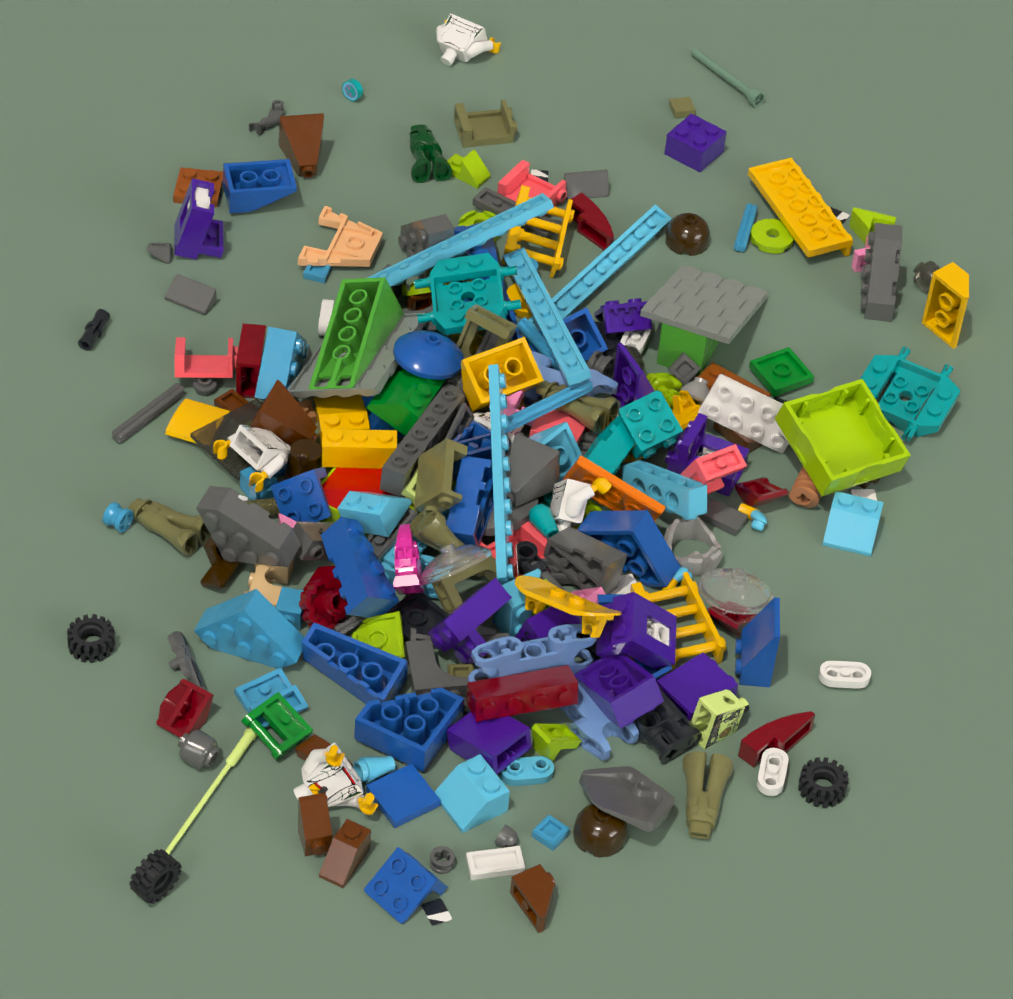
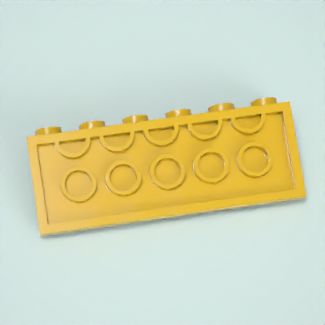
M792 157L749 168L748 176L808 258L839 249L844 256L850 255L851 246L853 245L852 236L847 233L841 221L835 217L831 208L826 205L820 193L815 190L811 181L806 178L800 166L794 162Z

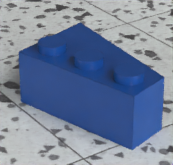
M473 420L470 426L466 427L463 433L459 434L453 441L468 446L466 456L489 459L492 462L491 431ZM462 459L453 464L452 479L457 480Z
M465 456L461 460L454 492L463 495L462 501L450 508L446 524L461 542L471 549L478 550L494 506L492 462L489 459Z

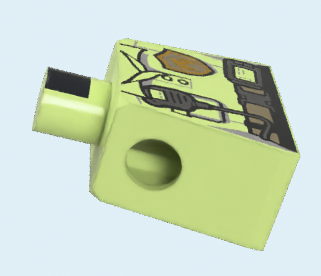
M727 689L699 698L691 722L702 733V738L698 744L704 750L737 730L742 714L749 711L747 700L744 698L738 699Z

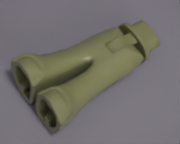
M545 380L537 386L535 392L543 396L542 398L544 399L569 386L559 385L556 381L550 383ZM583 395L556 410L570 414L591 431L600 434L605 426L607 427L617 417L621 402L613 397L597 398Z
M137 498L128 507V509L134 512V519L145 527L146 530L161 535L187 557L197 552L198 544L203 546L211 536L200 515H186L158 502H152L150 499L144 501Z
M437 509L429 514L423 511L412 520L410 524L412 537L436 549L448 561H453L454 568H460L480 558L453 534L446 524L445 516ZM481 571L474 576L476 578L484 577L485 573Z
M693 751L686 754L682 760V768L687 784L686 825L689 828L688 835L690 837L709 839L710 832L714 829L719 814L725 784L733 771V763L725 755L712 754L709 763L707 791L704 792L703 781L707 755L705 752Z

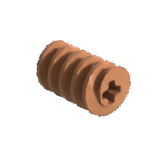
M802 466L789 492V498L797 505L813 508L819 504L822 496Z

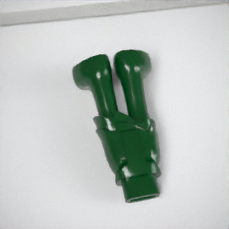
M413 125L410 128L409 140L410 150L416 157V162L411 168L412 179L416 183L426 182L431 175L430 161H432L434 178L440 182L447 181L452 175V168L449 162L442 157L441 147L437 143L432 131L426 125Z

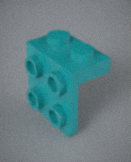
M654 391L620 408L618 412L636 444L631 451L635 460L641 457L644 459L650 458L657 453V449L663 446L665 449L672 447L678 443L677 439L683 432L660 391Z

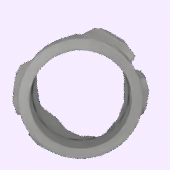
M698 516L693 520L677 518L665 532L664 539L671 551L675 543L684 539L700 540L710 547L705 554L694 551L685 557L675 556L679 565L687 568L692 573V576L711 572L719 565L723 558L721 545L717 542L713 532L708 529Z

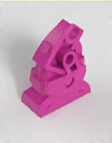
M410 524L400 525L395 543L394 565L396 576L393 587L399 595L425 593L424 585L421 582L422 571L418 545L416 541H412Z

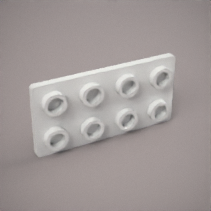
M719 374L700 406L698 413L708 416V419L779 453H784L789 445L788 440L775 421V417L783 404L723 374Z

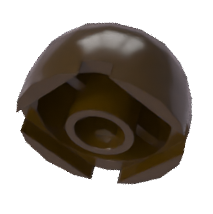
M679 214L669 222L665 234V242L671 251L682 255V252L689 253V256L702 254L707 250L710 241L709 226L702 217L696 214Z
M593 803L587 805L578 813L573 827V838L578 848L583 852L585 850L592 852L593 856L599 858L610 857L619 853L622 845L626 842L628 833L626 821L602 811Z

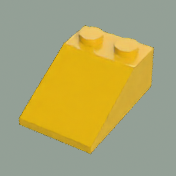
M361 395L313 398L321 448L323 428L370 430L367 410Z

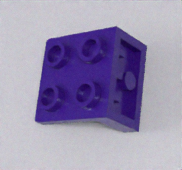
M641 298L629 299L628 303L619 304V300L607 301L605 305H601L600 309L594 312L595 317L603 316L605 334L652 329L651 319L640 316L641 309L648 302H642Z

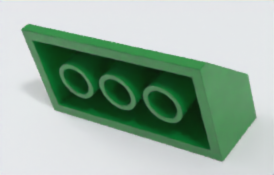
M398 364L393 375L389 376L382 391L373 397L366 408L406 436L446 379L422 378L406 371Z

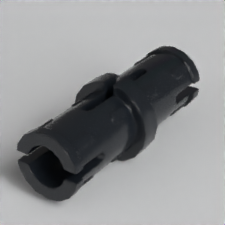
M98 309L92 321L86 324L85 332L78 341L81 349L90 351L97 338L102 336L103 328L110 319V314L106 310Z

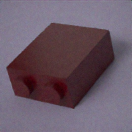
M242 323L236 359V392L244 398L256 399L255 392L266 342V325Z

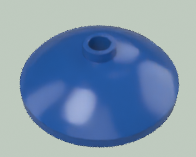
M418 330L406 333L396 340L393 348L394 358L402 368L416 376L427 379L441 380L456 376L461 371V360L464 359L463 352L454 341L432 331Z

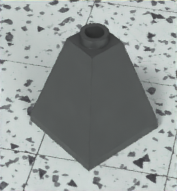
M517 433L508 455L510 471H506V478L509 477L511 483V492L507 493V499H510L511 505L515 507L552 492L554 484L559 482L560 451Z

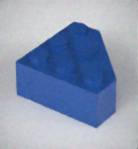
M648 510L590 511L577 529L592 538L627 553L622 572L626 574L629 570L640 577L638 582H641L646 587H667L681 567Z
M444 688L431 689V692L427 694L416 695L414 692L395 696V700L380 702L379 699L368 701L355 718L354 739L408 765L412 763L416 769L424 772L447 741V729L463 718L464 698Z

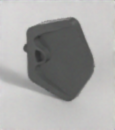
M629 766L584 770L579 780V784L597 808L648 832L654 831L666 821L675 801V798L635 768Z

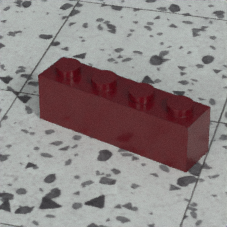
M568 665L467 682V705L476 722L578 704V681Z

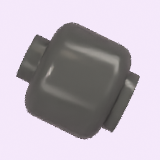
M199 729L192 731L190 734L184 733L178 742V747L181 748L179 752L180 758L196 769L209 768L215 762L220 750L217 748L218 743L216 739Z

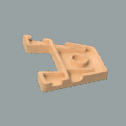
M324 206L319 216L318 225L338 230L327 251L304 246L298 257V265L370 267L383 240V232L360 221L356 224L348 220L347 215L343 213L337 215L332 212V208Z

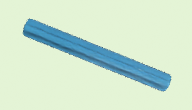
M586 379L581 383L573 384L508 416V429H504V434L593 390L592 382Z

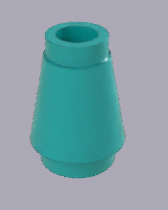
M538 504L529 511V522L547 540L560 532L549 507L544 504Z

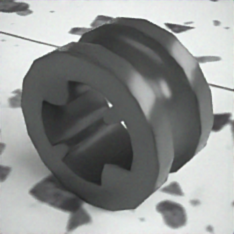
M438 846L431 851L430 868L438 874L451 872L455 859L452 849L446 846ZM442 858H446V859H447V860H443L442 863H441V862H438V860H441Z

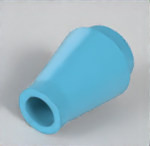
M392 756L360 757L359 761L354 762L353 768L361 778V782L367 784L389 772L395 771V762Z

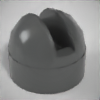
M505 825L497 836L495 844L502 848L515 846L518 840L517 832L508 825Z

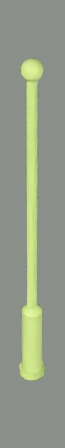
M247 728L244 731V735L226 759L225 767L165 850L168 854L176 846L230 767L236 765L251 742L256 739L257 735L252 729Z

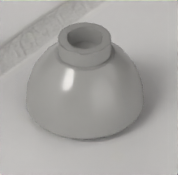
M695 377L694 381L685 384L681 388V390L688 391L695 404L702 405L710 391L707 387L708 381L699 377Z

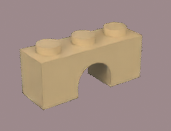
M293 559L288 567L254 564L256 570L255 573H250L249 591L257 589L276 608L282 586L272 584L281 583L288 585L293 569Z

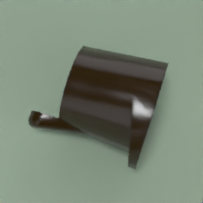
M310 439L297 440L292 444L285 469V480L322 467V448L320 444Z

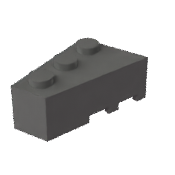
M568 526L548 538L543 556L581 589L602 587L605 594H609L618 587L627 553Z

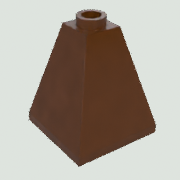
M324 113L280 116L278 144L286 158L290 159L291 166L298 176L310 178L317 173L323 138Z
M276 380L251 422L250 427L269 430L290 447L294 442L301 439L315 441L318 437L314 433L317 426L283 383Z

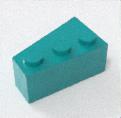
M619 415L595 438L584 455L586 459L613 475L621 468V463L627 458L629 451L635 444Z

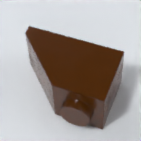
M326 793L298 797V833L305 856L327 853L331 845L332 829Z
M346 819L331 842L319 877L344 888L370 850L371 829Z
M541 864L512 876L510 894L538 934L544 931L555 887L553 876L549 872L546 873Z

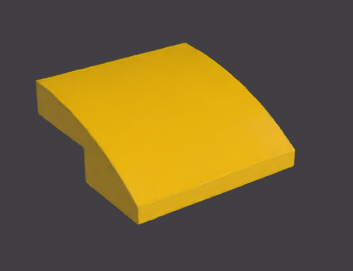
M185 399L171 418L165 435L211 447L218 440L220 429L229 420L230 411Z

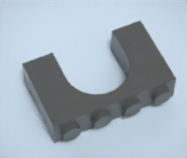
M508 633L483 635V639L486 642L509 637ZM431 640L406 642L405 653L411 693L415 692L416 695L430 693L431 689L444 688L454 694L467 698L468 677L452 676L440 669L436 663ZM488 653L483 656V659L491 658V655ZM480 677V678H476L475 680H476V681H479V680H484V679H489V678H488V677Z

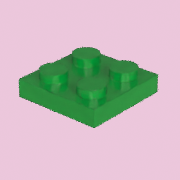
M790 347L751 360L749 364L752 372L774 397L814 382V375Z

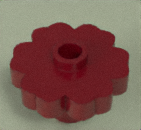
M325 578L317 579L308 583L307 591L301 592L299 607L304 611L303 620L310 628L313 623H317L332 630L334 626L340 623V619L346 617L345 607L347 606L346 598H341L340 587L336 582H328Z

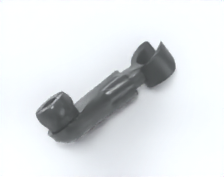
M272 101L268 117L261 119L260 122L249 123V131L255 130L256 134L260 135L262 134V128L267 129L279 124L280 116L284 113L283 101Z

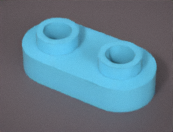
M544 756L518 758L501 771L500 777L509 786L544 784L552 779L554 764Z

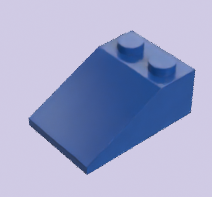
M290 159L223 164V188L229 213L252 212L297 192Z
M774 597L742 629L741 638L735 641V654L739 655V659L735 660V674H739V685L770 687L780 640V598Z

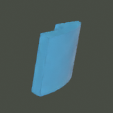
M278 668L239 686L234 691V694L247 713L277 692L297 712L308 708V704L296 684L291 685L282 668ZM263 717L258 719L264 728L270 726Z

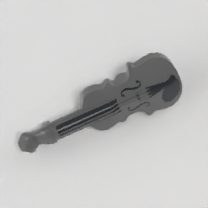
M174 631L168 635V641L171 650L177 657L169 662V666L174 671L180 667L182 674L187 679L206 690L194 660L190 643L182 632Z

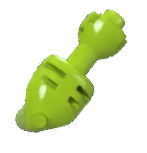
M669 373L647 374L646 377L654 391H660L669 407L673 408L672 396L680 395L677 390L682 388V383Z

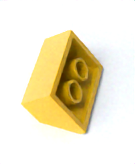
M954 262L933 272L922 318V324L953 349L957 347L969 298V274Z
M525 337L461 360L463 391L472 411L490 405L488 365L498 364L500 372L505 373L507 387L503 388V394H506V396L521 390L524 392L529 391L544 381Z
M323 428L322 467L382 469V466L397 448V430Z

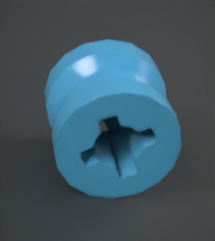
M112 502L106 508L102 520L105 525L114 526L116 531L123 533L131 525L134 512L128 508L123 509L117 502Z

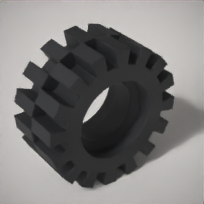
M88 614L83 615V620L78 617L75 619V623L71 622L69 624L70 628L67 629L68 648L70 654H73L76 660L81 657V662L85 663L87 659H90V663H95L94 659L98 658V661L101 662L103 661V655L108 658L110 652L114 651V627L111 626L109 620L105 622V617L101 616L97 619V614H92V618H88ZM90 635L100 637V639L93 642L82 640Z
M820 757L815 758L814 762L812 760L807 761V765L804 764L798 783V791H801L800 796L802 798L806 797L805 802L808 804L813 801V806L817 808L819 804H822L823 808H827L828 804L831 807H835L837 802L840 804L845 797L849 778H847L848 772L843 771L844 766L840 764L837 767V761L833 759L832 763H830L827 757H824L823 761H820ZM826 779L833 786L823 787L816 784L813 780Z
M158 849L154 850L153 854L149 853L146 860L143 858L141 866H137L135 868L136 873L131 876V890L147 903L154 904L155 901L161 900V896H167V891L174 888L173 884L178 882L179 878L177 876L181 875L182 872L180 870L182 865L163 849H160V851Z

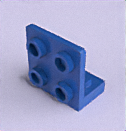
M325 467L313 469L270 486L280 514L296 522H318L332 516L320 479L328 476Z
M397 847L366 885L364 891L398 922L404 924L428 894L434 891L442 895L448 886L410 853Z

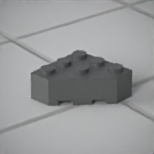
M446 214L418 220L401 226L398 243L400 248L405 250L407 258L454 236L455 228ZM433 267L426 269L418 277L422 279L430 277Z
M875 223L873 232H869L868 235L870 249H866L864 255V262H867L865 266L862 265L861 279H864V281L862 280L860 293L864 294V296L861 297L860 309L864 310V319L891 322L895 307L896 282H898L899 258L902 248V226Z
M209 486L196 509L223 559L229 562L237 561L288 567L301 546L293 528L285 522H282L280 525L268 517L270 513L254 502L251 505L238 498L240 493L234 489Z

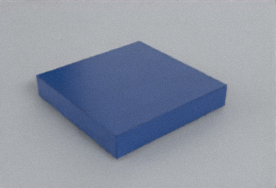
M412 763L366 785V792L374 795L373 801L378 804V808L394 828L439 807L441 803L439 797Z

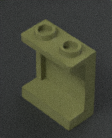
M501 100L500 109L468 113H466L463 103L455 104L454 123L463 148L513 143L514 134H517V123L512 120V109L507 106L506 100Z
M446 438L419 456L415 510L425 511L429 514L437 509L442 513L462 501L463 495L451 490L453 464L467 455L468 446Z

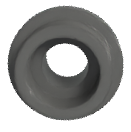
M194 378L193 388L202 396L211 395L217 387L215 378Z

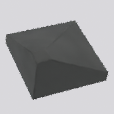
M148 243L147 251L165 263H170V243Z

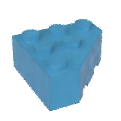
M268 327L255 392L256 399L264 401L276 380L281 381L288 389L301 372L303 360L308 358L310 345L307 344V340L298 332Z
M257 589L206 609L194 629V632L211 649L276 669L296 663L302 653L304 636Z

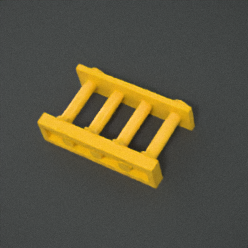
M521 185L515 206L532 198L528 196L530 187ZM568 199L565 210L554 207L546 213L562 218L561 225L535 217L526 223L533 227L557 233V241L525 232L521 226H515L509 229L503 255L521 249V245L517 244V241L521 242V240L555 250L553 257L528 249L525 250L530 258L535 259L539 263L550 265L549 278H554L556 270H561L564 258L560 256L567 224L572 222L575 210L571 209L573 200ZM502 257L501 263L505 264L504 258Z
M688 572L683 573L681 586L652 593L645 591L641 582L631 584L630 593L635 592L652 603L684 596L688 605L666 611L677 616L676 618L693 614L697 624L676 628V639L702 633L706 643L676 649L675 665L679 659L699 655L703 652H712L717 664L722 663L723 654L726 651L725 639L722 636L720 637L698 593L697 583L692 581ZM671 665L673 669L670 672L675 670V665Z

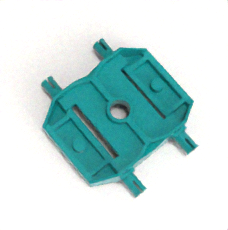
M489 253L437 260L430 273V277L414 279L415 290L429 287L433 303V311L417 314L418 324L433 322V325H436V330L445 335L462 333L467 321L465 315L468 309L475 304L506 319L508 311L522 309L520 299L506 301L503 296L502 280H504V276L517 275L516 265L508 267L499 266V263ZM488 276H489V279H485V280L481 279V277H488ZM474 279L471 282H456L460 280ZM451 282L449 285L443 286V283ZM467 298H473L470 302L464 301ZM481 326L478 327V330H484V329H485V328H483V327H481Z
M903 346L897 356L874 355L860 379L864 380L877 400L891 375L895 374L894 379L878 404L886 420L903 431L902 439L905 441L907 438L906 442H910L913 436L920 437L940 430L958 400L961 390L949 378L954 370L951 365L945 364L941 373L934 372L906 360L911 350ZM906 396L909 397L911 400L903 401L900 399V397Z

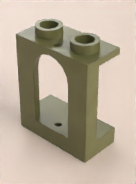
M475 304L468 309L465 315L467 321L457 345L463 352L464 359L472 356L470 347L479 326L499 336L495 345L496 348L511 342L517 325Z
M491 553L431 582L448 614L463 603L454 584L481 571H484L489 582L494 578L497 579L496 559L492 557Z

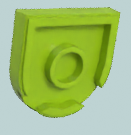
M400 611L367 618L352 634L353 639L406 660Z

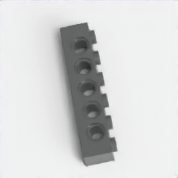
M442 388L382 466L380 490L403 497L402 491L418 468L419 456L445 440L462 403H464L465 395L446 388Z

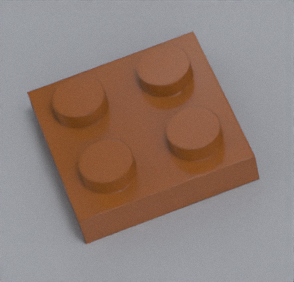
M180 167L173 194V203H183L193 178L214 183V194L210 203L214 204V207H218L223 187V172Z

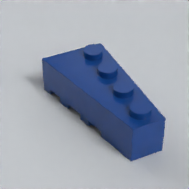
M317 623L312 624L302 641L303 659L365 704L368 701L377 699L380 702L395 700V696L398 695L408 678L407 660Z

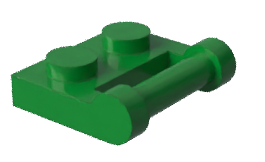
M279 692L249 712L241 721L246 728L250 727L272 751L271 755L276 761L280 760L288 751L309 737L313 732L309 724ZM260 717H263L284 740L283 743L279 744L258 721Z

